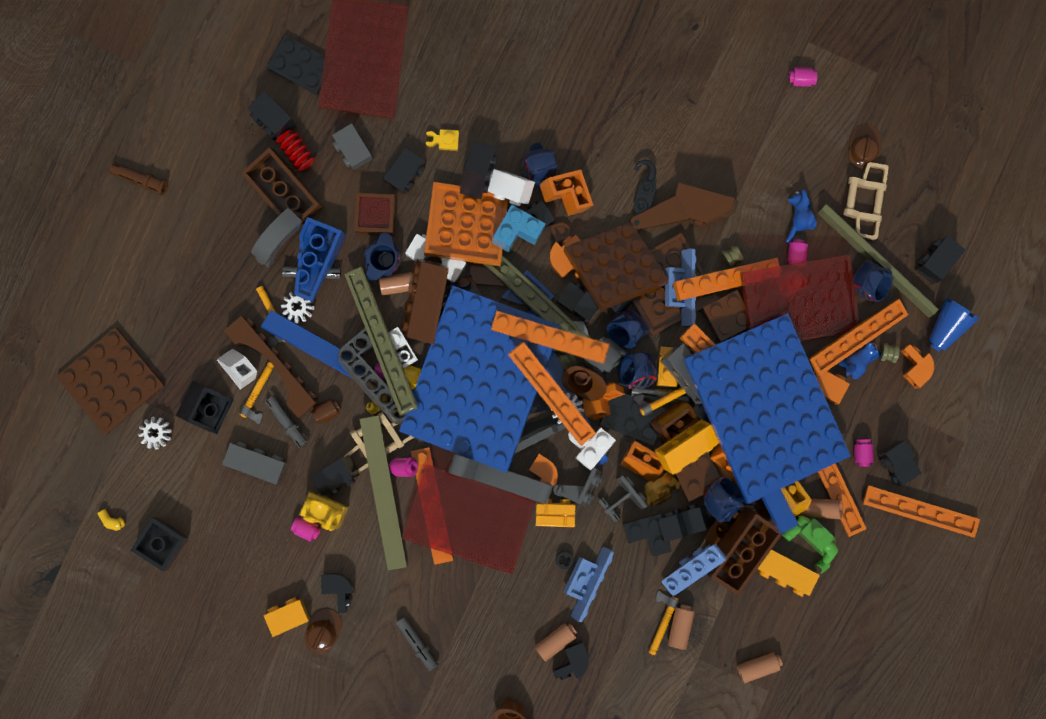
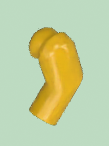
M383 395L380 397V400L383 403H388L389 397ZM374 402L367 403L366 410L370 414L382 412Z
M106 509L97 513L107 529L117 531L125 526L123 518H111Z

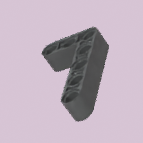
M364 328L341 347L337 357L338 363L391 422L400 424L407 416V413L399 418L394 416L393 411L397 410L389 387L362 358L365 353L373 348L366 328ZM363 341L366 347L360 348L356 345V342ZM343 353H349L352 356V358L350 360H344L341 355ZM356 367H362L364 369V373L357 374L355 373L354 369ZM374 381L377 384V388L371 389L367 383ZM386 395L390 398V402L383 403L380 397Z
M457 454L453 455L448 470L450 474L472 479L544 504L548 503L553 487L550 484L511 471L505 473Z

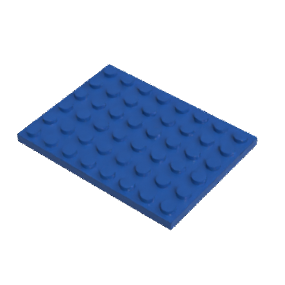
M452 286L437 326L434 344L430 345L413 392L419 408L407 413L399 431L508 473L537 395L535 388L508 356V353L523 341L546 370L553 348L491 330L496 311L561 330L562 326Z
M788 313L683 359L746 504L851 456Z

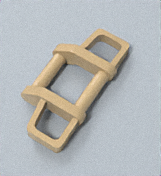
M869 162L865 166L862 179L849 177L848 180L850 187L847 206L844 209L843 215L855 219V231L864 239L876 240L878 238L879 226L882 220L880 214L883 195L887 188L888 165ZM869 168L883 170L881 183L866 181ZM857 187L876 190L873 214L854 210ZM860 220L875 222L873 236L860 233Z
M383 412L378 414L381 424H384L394 442L385 447L387 455L397 448L401 449L405 446V443L415 438L409 436L402 441L393 428L398 424L390 423ZM362 429L351 431L350 434L357 443V446L345 456H351L358 449H361L367 458L364 441L361 438L363 436ZM368 463L362 466L361 468L357 469L358 472L360 473L364 469L368 468Z

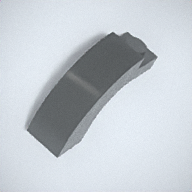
M289 208L282 212L267 227L251 250L256 260L267 268L273 264L281 246L300 228L302 220Z

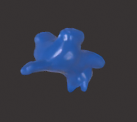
M802 189L801 193L796 192L791 198L787 199L795 207L793 226L786 239V243H790L793 240L797 231L813 230L817 225L816 217L813 211L810 210L811 202L805 189Z
M869 342L839 362V364L847 368L846 375H851L853 379H859L865 373L867 365L880 356L876 344Z

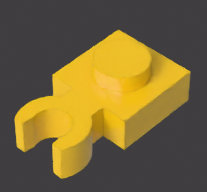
M440 130V135H436L432 131L426 133L427 136L434 138L432 142H426V146L433 147L439 144V150L458 151V130Z

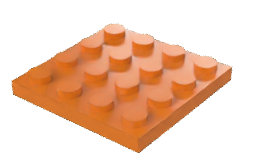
M433 182L424 256L500 266L502 248L494 245L492 239L507 214L508 199L500 200L494 198V194L488 192L484 193L480 200L460 194L461 186Z

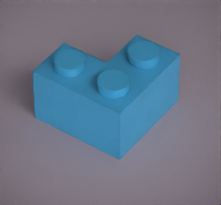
M511 205L494 234L492 243L507 252L510 251L518 236L535 245L546 223Z

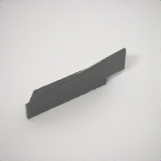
M552 416L526 424L515 454L566 427L562 422L561 424L557 423L558 417L553 419Z

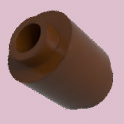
M329 398L315 406L311 413L318 424L322 422L324 424L340 415L339 410L341 408L336 399L332 401Z

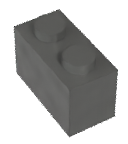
M352 123L332 135L334 138L332 143L337 152L341 150L344 154L342 160L347 168L351 166L354 171L373 159Z

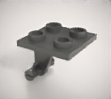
M593 467L585 486L556 485L553 491L557 496H563L586 507L587 504L590 505L593 501L595 487H599L602 482V472Z
M620 476L616 479L627 494L612 505L609 504L605 497L598 501L604 508V513L608 514L614 523L621 518L614 508L628 497L631 498L639 510L647 507L645 504L647 500L640 492L636 493L632 488L635 485L628 477Z

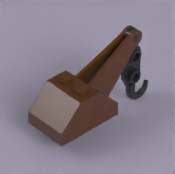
M641 160L634 168L638 170L641 165L649 167V173L641 182L635 199L634 210L636 216L630 221V225L636 230L690 220L696 226L706 228V225L713 226L736 212L738 201L735 198L682 183L678 184L676 196L652 207L657 190L655 164L650 160Z

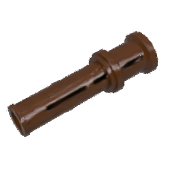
M113 162L109 169L110 174L142 185V188L145 190L150 189L158 192L160 196L164 195L168 186V180L158 179L153 177L151 173H140L116 162Z

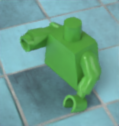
M800 515L796 520L799 525L784 532L782 536L790 542L799 534L822 556V559L814 565L815 569L818 566L822 569V574L830 568L829 563L838 553L835 537L815 518Z

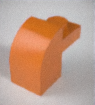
M576 235L574 237H567L562 242V247L557 242L552 246L550 264L561 279L574 269L564 253V247L581 241Z
M909 344L900 351L913 366L903 374V377L915 389H918L933 375L934 361L929 353L921 356V351L916 346Z
M613 382L607 383L606 393L603 398L595 401L583 398L585 417L595 421L611 415L608 400L625 395L624 387Z
M538 454L529 471L539 476L541 482L550 483L555 487L558 480L555 465L541 454Z

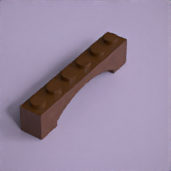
M240 316L224 332L235 345L241 346L243 344L254 348L274 365L287 390L289 401L286 404L301 419L318 404L315 401L317 396L311 390L307 391L303 387L305 382L299 375L294 376L291 373L293 368L286 360L284 362L278 357L280 353L274 346L271 348L266 343L268 339L261 331L259 333L256 332L253 328L256 326L249 317L245 319L243 316Z

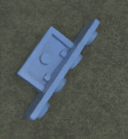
M693 248L682 250L681 268H665V275L669 280L668 284L665 285V306L681 307V325L683 327L691 326L695 323L696 297L677 301L673 282L696 277V255Z
M716 544L712 546L707 545L705 548L700 546L692 553V557L689 558L688 555L679 562L680 566L677 570L662 580L663 585L672 596L684 590L727 559Z
M604 546L595 564L579 557L563 591L578 599L571 617L579 622H582L587 616L588 608L596 596L600 583L604 579L608 565L613 559L614 551Z

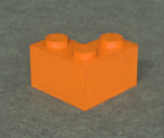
M582 170L549 177L539 184L545 202L562 198L568 216L585 212L593 206Z

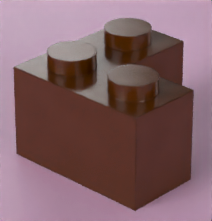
M679 400L650 423L661 443L665 444L698 422L699 419L691 405Z

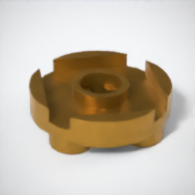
M669 472L663 474L655 482H648L644 486L645 492L643 494L647 500V505L650 506V503L655 506L665 502L672 497L671 492L674 489L676 491L679 489L680 483Z

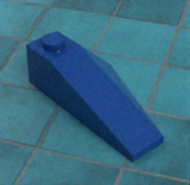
M309 217L306 218L299 235L300 245L294 295L313 302L345 240L346 234L343 231Z

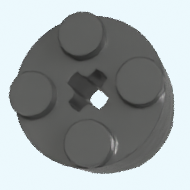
M603 336L599 342L610 345L605 363L584 358L585 366L591 368L593 372L604 379V376L608 378L621 364L620 357H624L627 352L611 338Z

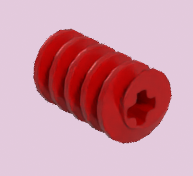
M292 130L283 133L276 142L281 145L280 148L282 151H285L286 157H290V163H294L293 167L298 169L297 173L310 167L316 160V157L309 158L312 151H304L308 145H300L303 142V138L296 139L299 132L292 133Z

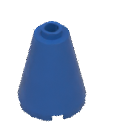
M947 297L944 300L929 337L931 342L929 346L938 352L941 349L945 351L979 320V317L974 316L969 310Z

